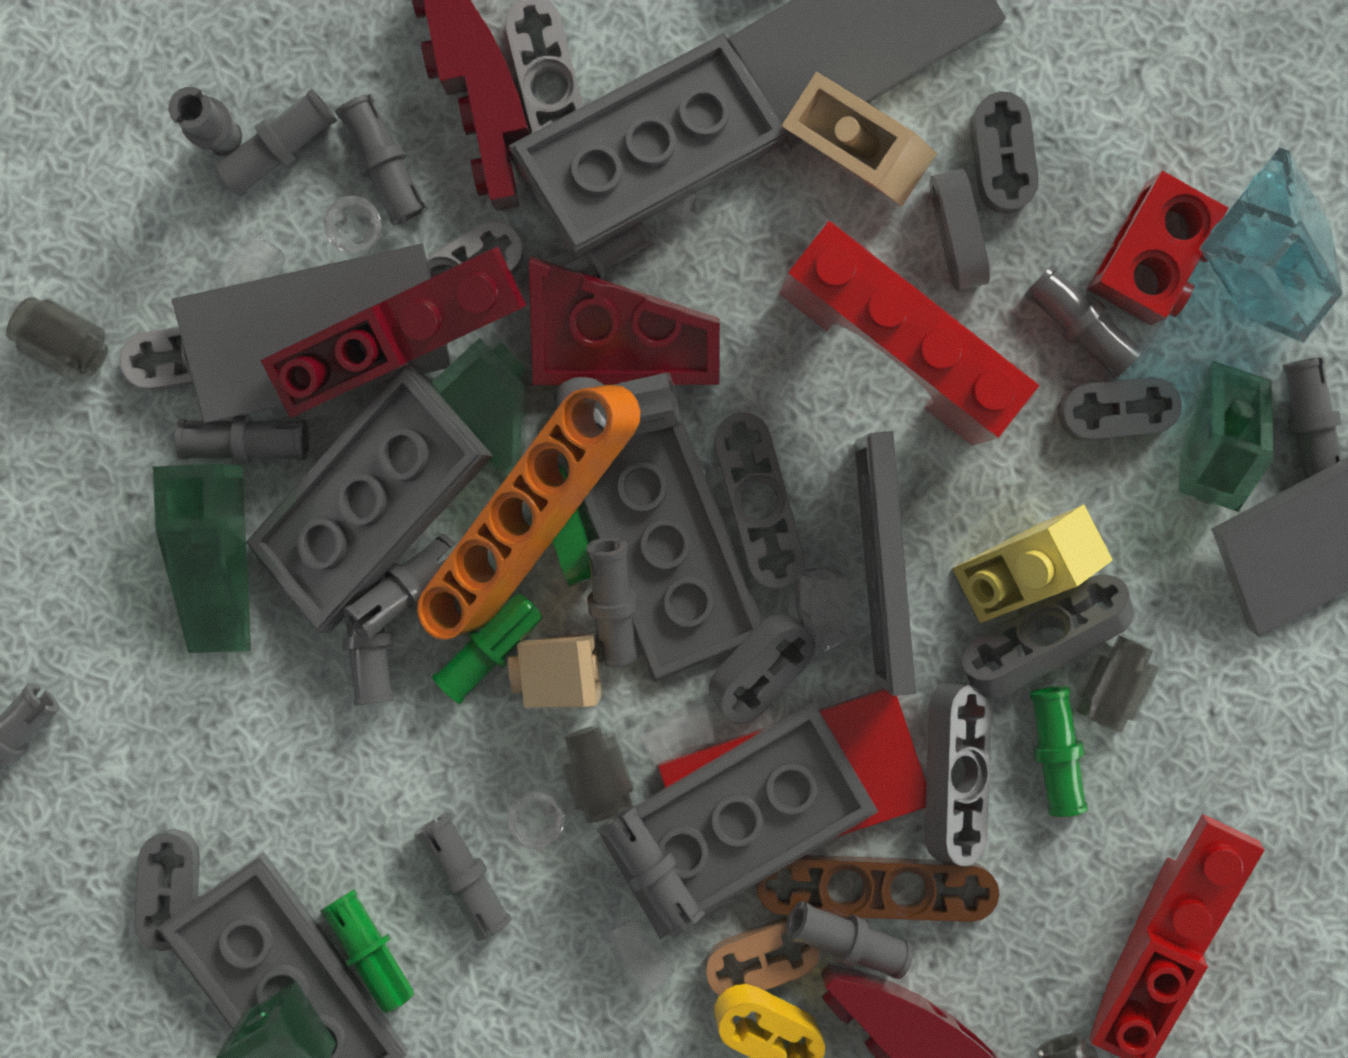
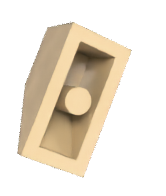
M817 71L781 125L834 163L900 206H903L937 155V152L915 132Z
M596 633L521 641L517 644L518 655L508 657L512 693L523 694L524 708L597 706L602 696Z

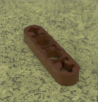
M804 855L783 867L782 869H789L792 880L811 882L808 871L810 868H821L817 878V889L820 897V902L818 903L809 902L811 896L809 889L800 888L791 889L786 900L777 899L775 889L766 887L767 880L777 879L779 870L756 883L757 895L763 906L772 913L789 915L795 904L803 901L817 909L848 918L850 914L861 918L973 922L983 920L991 915L998 904L1000 896L998 883L993 875L979 863L975 862L969 866H959L934 859ZM847 869L860 875L863 886L861 893L856 899L843 903L834 900L829 895L827 887L833 874ZM913 872L923 879V894L913 904H899L891 898V882L901 873ZM943 873L941 882L945 887H962L966 882V876L974 875L976 883L980 887L986 888L985 894L975 896L973 906L965 907L963 900L956 894H941L943 906L933 907L937 896L936 882L933 874Z

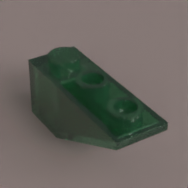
M214 463L152 466L155 531L188 653L251 651L243 465Z

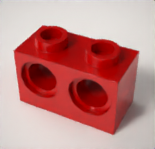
M1162 170L1146 182L1089 283L1087 290L1149 325L1167 319L1168 315L1175 318L1183 310L1194 291L1195 285L1190 283L1188 279L1199 261L1203 263L1208 262L1224 238L1226 231L1220 228L1219 224L1229 207ZM1167 211L1176 212L1185 219L1188 226L1185 240L1177 239L1167 231L1165 226ZM1137 265L1147 266L1155 273L1158 286L1154 295L1145 294L1137 288L1134 282V271Z

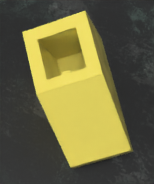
M1083 504L1005 540L953 567L952 570L979 623L1077 587L1110 563L1112 558Z

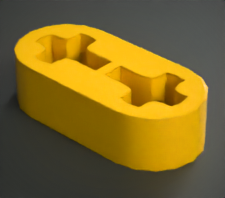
M749 984L735 985L726 989L718 996L714 1005V1016L722 1041L730 1048L750 1058L824 1057L825 1043L816 1019L808 1012ZM753 1011L755 1013L757 1022L746 1016H748L750 1012ZM735 1015L743 1017L737 1023L733 1021ZM805 1037V1043L803 1045L800 1044L798 1041ZM782 1038L792 1043L785 1048Z

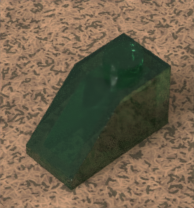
M479 338L430 384L493 455L490 461L507 478L526 452L528 388L518 378L526 368L502 342L491 349Z
M1212 361L1180 454L1179 492L1192 496L1201 502L1216 504L1239 512L1274 460L1272 380Z
M297 981L244 1012L216 1058H330L336 1042Z

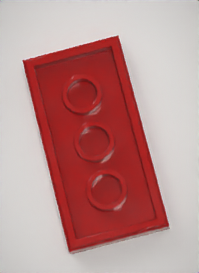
M884 688L819 709V712L878 810L874 815L836 837L926 808V780L897 696H893ZM767 727L658 763L665 787Z

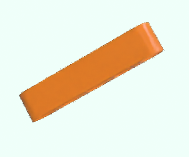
M604 385L573 391L563 400L423 590L418 600L417 614L420 624L428 634L438 639H451L484 627L499 612L634 435L640 423V408L637 399L631 391L618 385ZM597 401L604 407L607 415V422L603 431L597 426L594 419V407ZM560 452L563 453L568 461L569 475L567 479L559 472L557 465ZM523 502H526L531 509V526L528 525L523 517ZM488 549L495 556L497 563L496 572L489 565ZM454 596L460 603L461 616L455 608Z

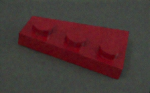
M530 257L532 385H561L567 380L578 377L592 378L604 385H613L663 373H670L674 385H720V319L718 317L535 257Z

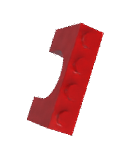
M830 220L787 273L779 295L825 331H828L832 325H839L860 336L887 355L910 374L930 395L931 400L924 408L972 446L998 439L1040 386Z

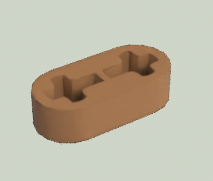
M788 917L779 918L723 939L715 944L708 953L705 964L707 981L712 990L718 995H721L730 987L742 984L756 986L765 991L802 977L812 971L818 963L820 950L806 944L801 948L802 958L798 961L791 962L787 954H780L767 959L765 953L779 949L782 946L781 935L786 933ZM734 953L738 962H744L758 956L760 962L743 969L744 980L740 983L733 984L729 975L719 977L716 973L724 968L723 957L727 954Z

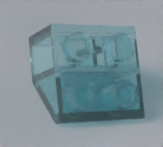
M1279 147L1263 169L1253 177L1247 189L1224 218L1214 226L1208 238L1200 246V250L1244 317L1304 343L1338 301L1343 291L1331 225L1291 152Z

